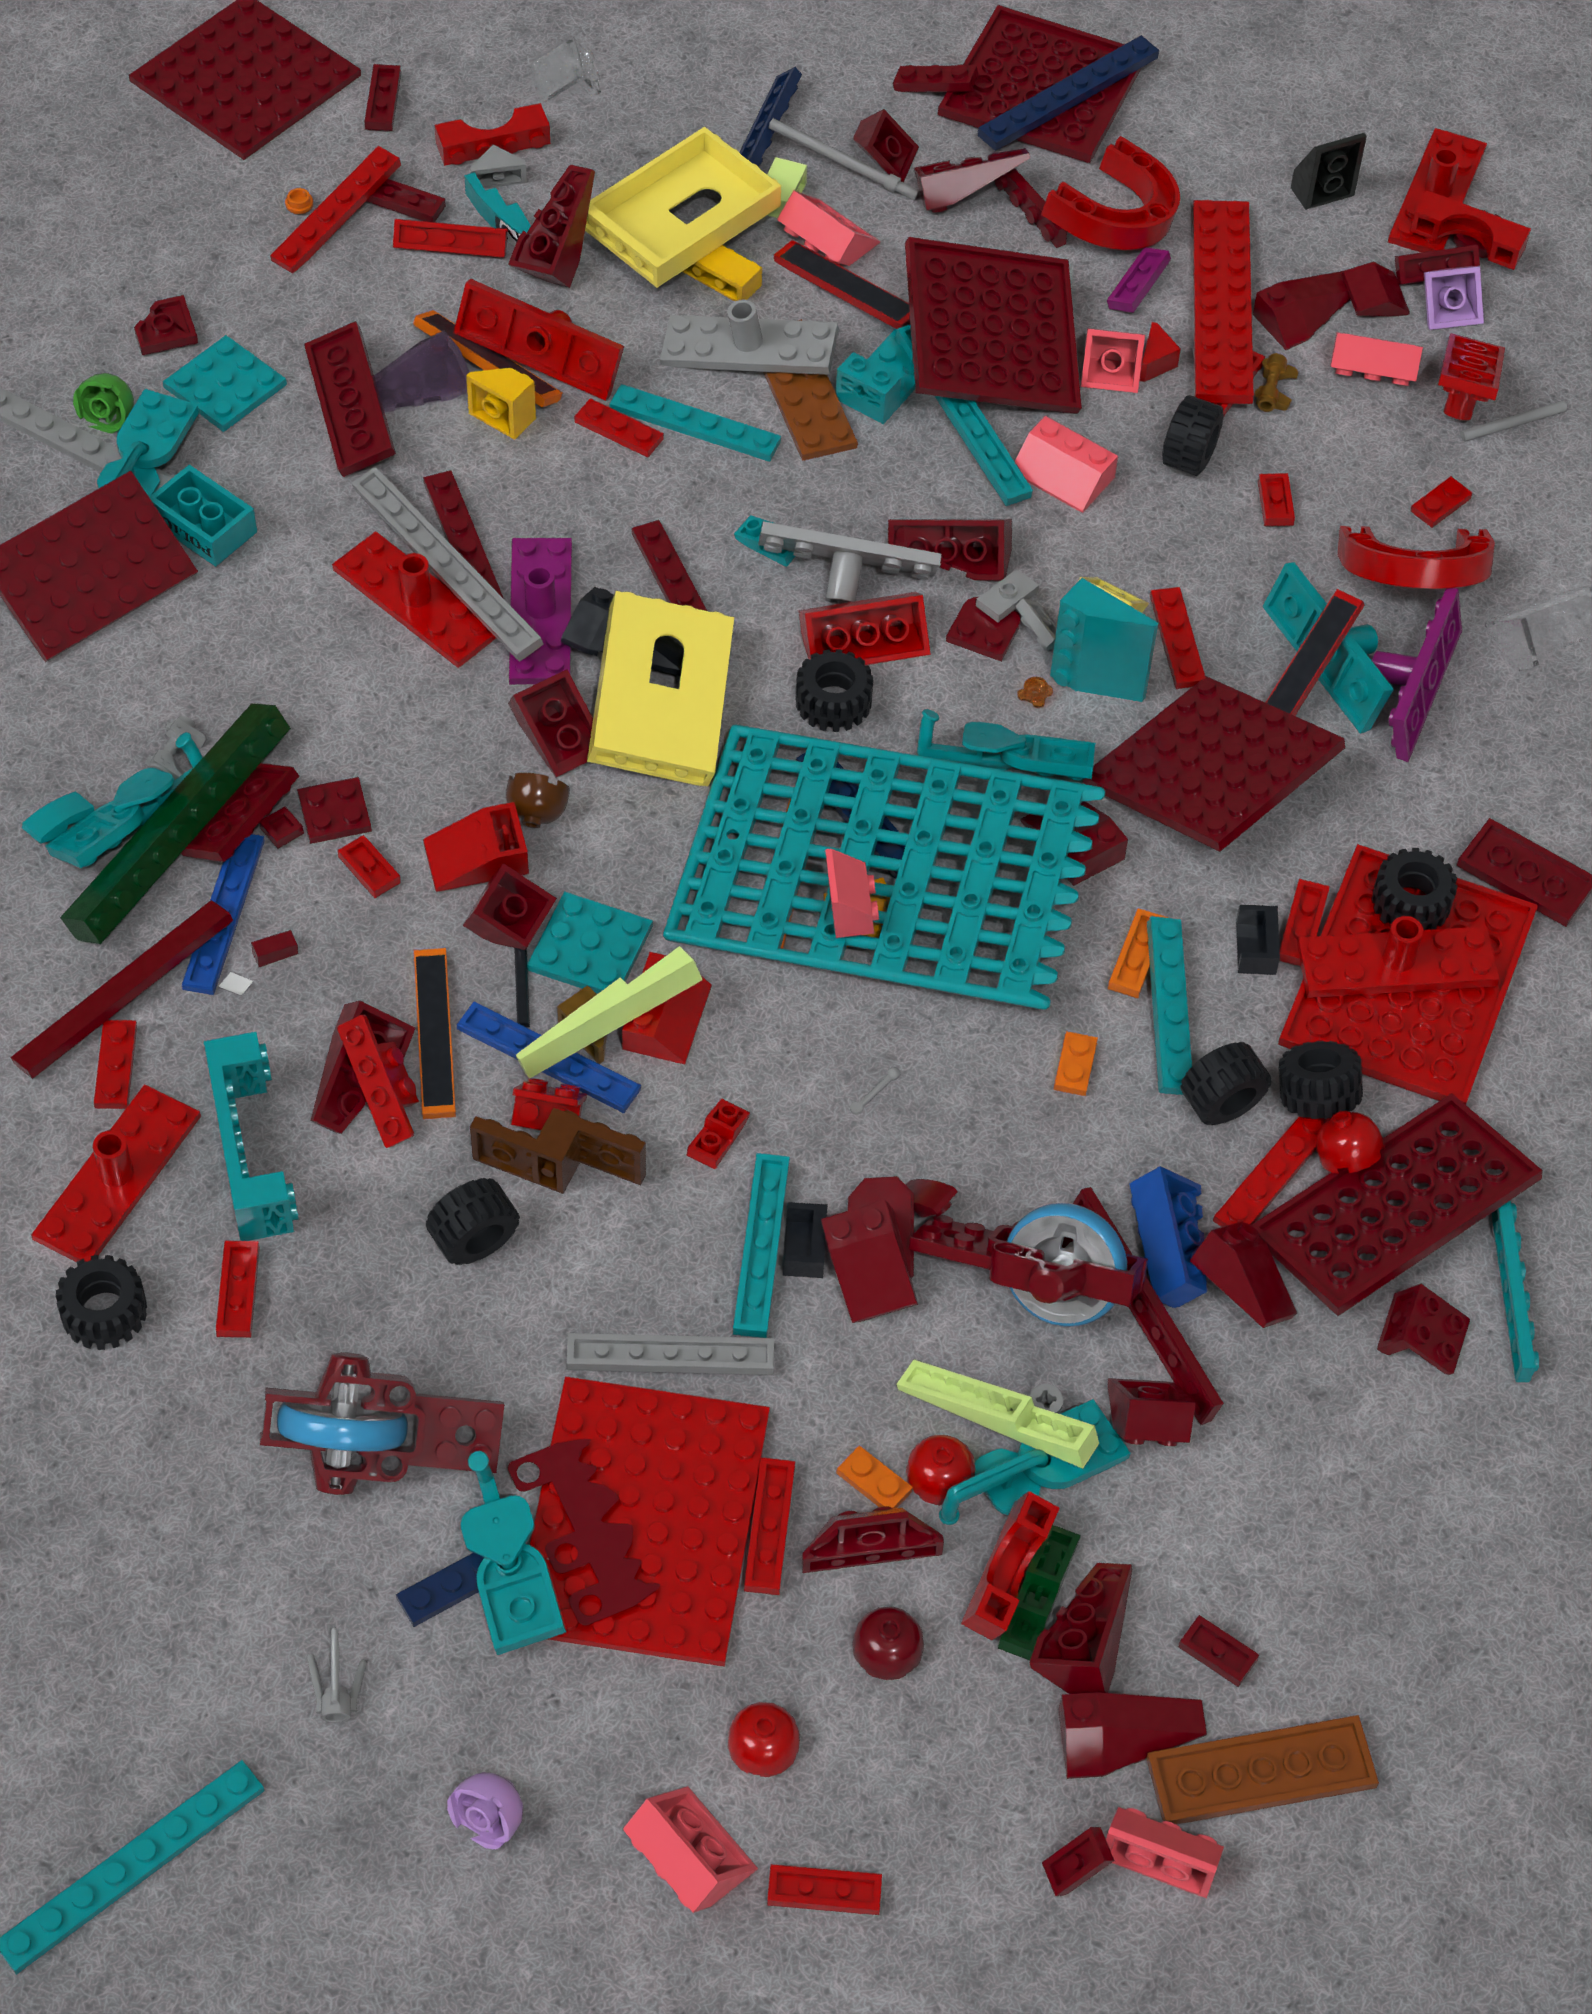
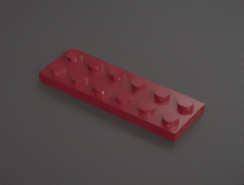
M356 321L305 343L304 346L338 471L341 475L345 477L395 455L396 451L362 331Z

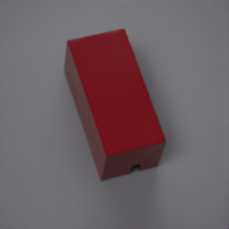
M291 930L251 942L252 954L258 967L298 954V944Z

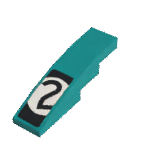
M475 172L464 175L465 194L478 213L492 228L508 229L507 241L515 246L523 230L527 232L531 227L518 203L506 205L496 187L485 190Z

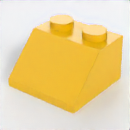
M513 368L474 371L466 375L470 415L514 440L536 420L534 380L528 375L521 374Z

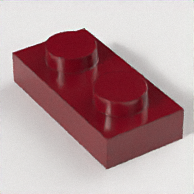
M1200 1615L1180 1640L1178 1646L1237 1687L1241 1685L1259 1658L1258 1653Z
M1090 1827L1044 1860L1042 1864L1055 1896H1064L1115 1860L1101 1827Z

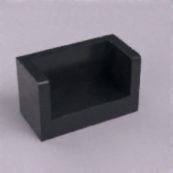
M1240 905L1236 918L1238 973L1276 975L1280 961L1278 906Z
M787 1203L783 1276L823 1278L826 1237L821 1219L827 1217L828 1204Z

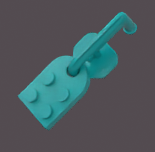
M144 389L117 434V446L122 459L105 465L97 479L98 488L131 470L148 497L156 492L160 485V478L154 467L165 464L174 456L199 414L198 404Z
M929 709L922 711L923 717L920 723L917 747L918 756L999 770H1008L1014 767L1036 772L1041 776H1053L1056 774L1067 776L1072 780L1092 779L1096 743L1038 735H1018L1000 724L969 722L964 727L962 745L964 747L932 743L935 722L939 720V715Z
M185 732L176 740V746L183 749L192 766L190 770L174 780L172 774L156 768H146L135 773L119 785L113 801L97 808L45 845L50 856L79 868L93 864L97 860V856L107 849L118 846L122 842V838L138 826H142L203 758L199 748L191 738V734ZM149 801L148 803H146V804L143 805L142 807L140 806L141 803H144V802Z
M1092 1399L1061 1413V1415L1095 1425L1099 1445L1083 1469L1024 1443L1020 1444L1018 1453L1002 1448L996 1449L976 1460L974 1477L948 1489L942 1509L939 1512V1518L946 1525L955 1524L960 1517L958 1511L960 1503L985 1492L996 1510L1002 1514L1009 1515L1014 1502L1028 1491L1039 1496L1041 1486L1049 1489L1068 1488L1129 1459L1131 1453L1095 1400Z
M482 1451L473 1452L468 1458V1465L477 1475L485 1504L474 1507L464 1514L461 1520V1530L467 1549L484 1557L477 1571V1587L495 1652L497 1655L566 1633L548 1566L541 1553L534 1547L526 1544L535 1528L528 1502L524 1498L515 1495L501 1499L495 1477L489 1466L487 1454Z

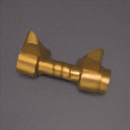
M1274 353L1265 358L1262 363L1264 367L1263 377L1267 379L1266 385L1259 386V389L1255 390L1256 404L1260 410L1270 412L1273 409L1285 411L1289 408L1292 399L1279 392L1277 384L1279 380L1287 378L1297 379L1298 370L1293 366L1287 365L1286 357L1282 354Z

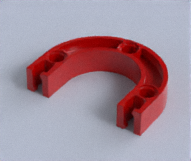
M1120 136L1116 140L1115 146L1113 144L1107 146L1099 169L1133 190L1142 200L1144 206L1128 210L1107 207L1090 199L1063 181L1059 184L1057 191L1053 189L1048 193L1041 213L1042 216L1070 234L1091 244L1118 250L1141 249L1158 243L1167 235L1180 204V191L1171 172L1158 159Z
M1340 526L1337 552L1345 569L1371 581L1411 588H1457L1481 583L1491 576L1495 542L1487 529H1479L1478 536H1469L1468 529H1458L1456 548L1438 551L1411 550L1380 542L1375 538L1370 527L1361 526L1360 533H1351L1349 526Z

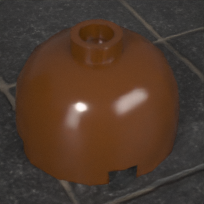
M515 773L514 779L512 776H509L506 800L507 803L515 802L518 817L522 820L524 826L540 828L541 824H549L557 820L565 811L570 794L569 786L560 780L557 781V785L548 783L549 776L542 774Z

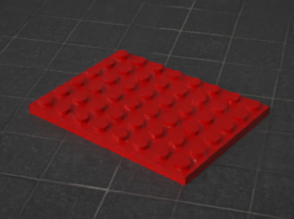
M1357 844L1321 936L1390 931L1391 924L1389 922L1384 924L1380 920L1381 914L1375 913V904L1372 903L1373 889L1382 862L1384 860L1387 861L1389 854ZM1457 878V892L1449 917L1446 918L1442 926L1437 925L1436 929L1487 926L1499 975L1497 986L1307 998L1303 979L1279 1038L1278 1045L1291 1049L1306 1042L1334 1041L1337 1044H1345L1349 1046V1049L1357 1051L1358 1056H1360L1363 1075L1438 1101L1452 1093L1466 1105L1538 905ZM1403 888L1405 891L1414 895H1426L1423 891L1417 888Z
M565 1376L551 1445L573 1440L591 1439L589 1445L582 1449V1454L579 1457V1462L593 1465L597 1468L587 1481L604 1485L619 1497L617 1502L602 1517L601 1521L604 1523L632 1525V1544L624 1559L641 1560L642 1563L634 1578L645 1584H660V1587L631 1608L589 1625L580 1624L571 1608L569 1598L573 1593L599 1583L590 1563L566 1573H557L553 1569L545 1551L546 1545L553 1540L575 1532L552 1481L542 1485L530 1546L541 1553L548 1566L566 1633L548 1638V1640L725 1667L770 1407ZM569 1543L561 1544L555 1550V1558L562 1564H570L578 1556L576 1547ZM586 1595L579 1601V1610L587 1616L596 1615L602 1608L601 1600L595 1595Z

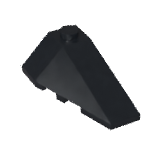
M594 587L582 597L561 637V643L594 656H598V651L603 652L609 607L614 595L606 589ZM669 636L659 637L654 644L651 669L681 676L684 648Z

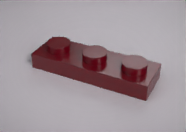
M373 65L364 121L365 130L393 131L401 80L400 65Z
M962 64L953 66H900L893 81L894 90L898 92L972 91L978 77L977 65Z
M387 179L367 200V202L425 222H435L446 207L445 198L391 179Z
M1478 244L1394 256L1396 277L1399 285L1424 281V272L1480 266Z

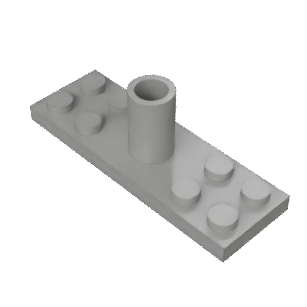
M742 299L733 302L729 306L727 311L728 317L670 315L660 356L661 365L677 368L830 375L839 327L838 322L758 319L755 304L749 300Z
M764 521L758 545L764 546V550L773 553H781L783 549L794 551L793 555L801 558H811V555L832 558L825 600L836 604L856 601L862 564L882 567L881 571L889 574H899V571L909 572L913 578L927 580L929 576H935L940 566L942 555L935 552Z

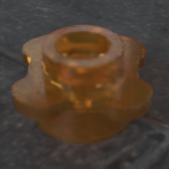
M1030 677L1025 681L1024 688L1018 690L1017 697L1021 701L1026 700L1032 703L1035 708H1041L1045 705L1046 698L1052 696L1053 688L1041 677Z

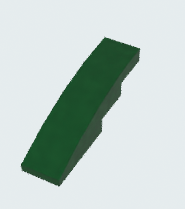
M1052 1525L1046 1540L1039 1547L1030 1562L1018 1594L1020 1601L1007 1631L1000 1638L998 1649L1030 1661L1037 1638L1047 1625L1081 1535Z

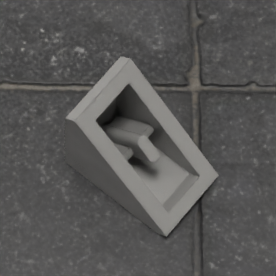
M492 145L470 167V173L475 172L484 188L527 183L525 160L495 145Z

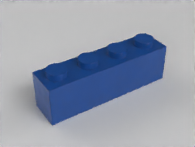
M1159 1166L1129 1183L1132 1194L1131 1203L1136 1212L1137 1230L1142 1239L1145 1253L1144 1258L1148 1259L1147 1268L1151 1286L1163 1304L1176 1308L1207 1292L1206 1275L1190 1262V1259L1204 1241V1233L1198 1229V1220L1203 1217L1202 1206L1197 1204L1196 1197L1201 1195V1185Z

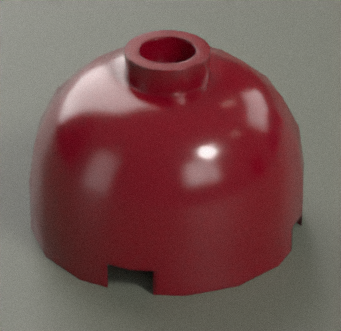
M892 1606L878 1607L866 1613L856 1627L852 1641L854 1658L865 1669V1672L872 1677L882 1680L900 1679L916 1668L921 1661L924 1651L922 1629L915 1617L907 1611Z

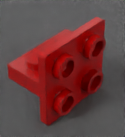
M530 1078L528 1081H523V1083L513 1088L512 1095L516 1097L511 1125L542 1130L553 1108L561 1111H572L581 1117L582 1105L587 1099V1094L581 1093L578 1086L561 1084L560 1087L553 1088L547 1086L548 1081Z

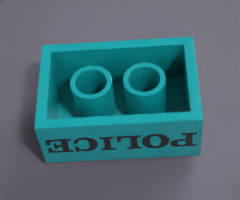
M190 464L149 497L176 539L215 567L257 533L254 508Z

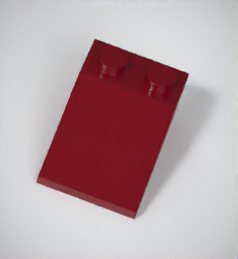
M568 669L511 697L508 704L518 724L555 778L588 763L593 717Z
M1082 801L1081 805L1098 813L1099 823L1092 826L1075 827L1074 831L1092 840V849L1084 852L1068 853L1067 857L1084 864L1086 867L1084 876L1067 878L1073 886L1125 860L1128 838L1115 822L1085 801ZM1029 814L1021 818L1020 821L1026 828L1040 830L1044 816Z
M886 1199L821 1219L829 1253L852 1323L862 1322L918 1305L896 1216Z
M1238 1222L1211 1230L1190 1259L1191 1263L1262 1328L1292 1319L1297 1314L1267 1243L1259 1237V1232L1252 1225Z

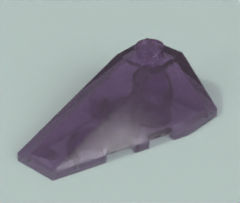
M444 330L418 342L375 374L374 377L384 412H389L404 406H422L424 403L431 401H449L467 393L466 375L469 373V370L459 347Z

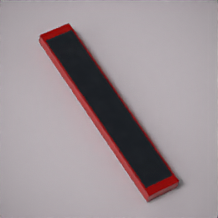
M791 240L774 254V261L782 267L893 328L898 329L911 324L908 302L796 241Z
M1339 589L1335 591L1265 703L1296 716L1364 608L1365 604L1362 600Z

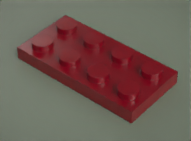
M260 763L181 854L186 857L225 862V860L229 859L240 843L253 833L255 826L272 811L277 801L290 791L292 784L300 777L294 767Z
M1491 818L1487 820L1459 857L1456 865L1510 896L1537 904L1536 911L1567 927L1592 892V874Z

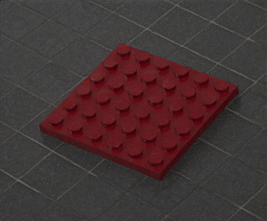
M236 0L129 74V81L245 160L361 76V69L258 0Z
M997 5L963 64L977 65L978 77L972 91L947 92L938 107V115L978 128L1125 44ZM1142 68L1016 140L1091 163Z
M908 237L905 242L915 393L1078 414L1082 409L1068 259Z
M1205 676V679L1195 684L1093 766L1092 779L1085 778L1082 782L1086 785L1104 788L1105 796L1221 852L1344 750L1346 746L1345 739L1341 736Z

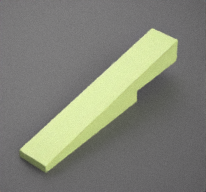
M679 946L629 984L620 977L517 1053L516 1057L524 1073L529 1079L702 981L703 979L695 961Z
M917 1360L911 1362L897 1383L898 1390L1035 1449L1043 1450L1049 1455L1082 1469L1099 1445L1095 1425L1036 1407L1030 1396Z

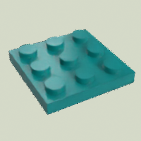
M227 335L163 381V387L178 399L198 404L199 414L223 432L287 385L285 377Z
M564 891L527 964L528 971L582 989L588 985L595 993H600L620 977L626 982L653 927V920Z

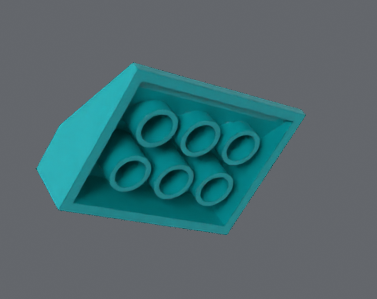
M1081 578L1060 600L1050 676L1053 677L1057 684L1068 686L1075 691L1143 702L1147 693L1158 622Z

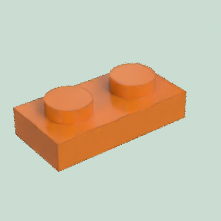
M1066 1031L1054 1090L1086 1096L1098 1037Z
M860 1445L836 1470L837 1475L878 1507L889 1506L893 1509L897 1508L910 1495L913 1489L910 1484Z

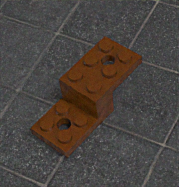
M553 1108L537 1139L527 1132L514 1131L503 1127L499 1122L492 1119L485 1120L475 1116L470 1125L473 1160L564 1194L580 1163L640 1186L646 1177V1142L641 1141L635 1135L614 1131L603 1123H593L580 1118L572 1111H561Z

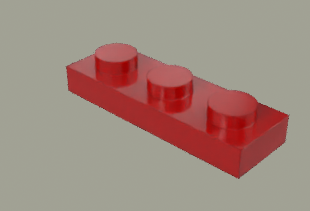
M591 398L574 416L575 423L647 458L664 440V433Z
M1299 879L1280 947V961L1301 966L1297 949L1298 937L1317 936L1330 886Z
M107 1020L103 1023L94 1095L95 1109H126L129 1105L137 1033L136 1020Z
M259 1241L224 1242L216 1321L217 1337L251 1338L260 1252Z
M771 1864L767 1905L879 1915L882 1874Z

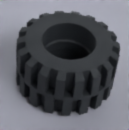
M1187 395L1179 404L1168 428L1162 451L1163 464L1198 476L1206 468L1216 447L1223 424V407Z
M828 649L823 650V654L820 655L816 652L811 655V660L805 659L802 662V667H799L796 678L797 711H800V716L803 720L809 717V725L815 727L816 724H819L822 731H826L827 727H833V732H839L840 727H844L847 731L852 729L853 722L858 726L862 723L863 717L867 718L869 715V709H871L873 675H871L869 665L865 666V661L861 657L856 659L855 654L852 652L845 654L840 649H836V652H830ZM834 686L843 688L846 691L831 693L823 690V688Z
M1405 848L1399 850L1398 855L1395 853L1390 854L1387 861L1384 860L1382 862L1374 885L1372 903L1375 904V913L1381 914L1380 920L1384 924L1388 922L1392 924L1396 918L1401 916H1410L1422 924L1423 930H1433L1437 928V925L1442 926L1446 918L1449 917L1457 892L1456 874L1452 873V866L1449 863L1444 864V858L1440 855L1435 857L1432 855V851L1420 852L1419 848H1412V851L1409 852ZM1403 888H1417L1423 891L1426 895H1414L1405 891Z
M1334 1041L1306 1042L1303 1045L1292 1047L1291 1051H1286L1282 1055L1283 1058L1279 1060L1280 1098L1283 1106L1287 1107L1289 1112L1298 1113L1300 1117H1311V1119H1328L1337 1112L1352 1111L1356 1108V1105L1361 1103L1363 1097L1361 1058L1358 1056L1357 1051L1349 1049L1348 1045L1337 1044Z
M1235 1042L1219 1047L1198 1060L1182 1079L1180 1088L1204 1124L1218 1125L1234 1120L1252 1109L1268 1092L1272 1078L1249 1044Z
M480 1178L456 1187L438 1201L433 1207L434 1209L427 1216L426 1227L448 1262L462 1265L481 1260L502 1247L515 1233V1229L520 1222V1216L498 1182L491 1178Z
M98 1255L91 1256V1261L85 1262L84 1259L77 1261L78 1267L74 1269L70 1266L65 1271L67 1278H60L58 1282L59 1289L56 1290V1304L64 1330L67 1334L70 1333L71 1339L74 1342L78 1343L82 1340L83 1347L91 1349L93 1343L97 1345L98 1350H105V1344L111 1343L113 1348L119 1347V1340L122 1338L129 1342L133 1339L131 1331L134 1330L139 1333L142 1328L141 1320L145 1321L147 1316L145 1309L147 1308V1301L140 1276H137L136 1269L132 1265L128 1267L127 1262L121 1258L114 1261L111 1255H105L104 1259H99ZM112 1293L119 1296L112 1306L103 1310H90L84 1307L85 1303L97 1294Z

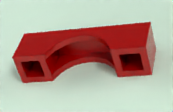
M541 103L514 108L512 118L503 126L494 129L474 128L466 124L462 119L434 125L436 145L444 166L450 164L459 165L465 161L479 159L492 145L512 154L518 150L541 148L544 145L551 144L550 125Z
M1427 190L1415 210L1410 232L1434 241L1450 234L1470 236L1478 240L1485 247L1488 261L1514 270L1526 249L1531 228Z
M1030 1491L1014 1502L962 1619V1625L991 1641L1007 1631L1020 1601L1018 1599V1589L1023 1575L1033 1556L1046 1540L1060 1509L1059 1507Z

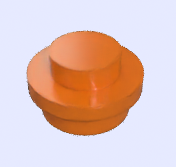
M295 188L288 193L285 205L291 213L304 214L312 209L313 198L306 189Z

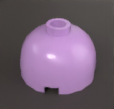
M482 1772L466 1778L456 1787L447 1800V1810L456 1828L462 1824L480 1835L470 1839L484 1848L498 1849L511 1839L522 1822L523 1803L515 1786L509 1780L493 1773Z

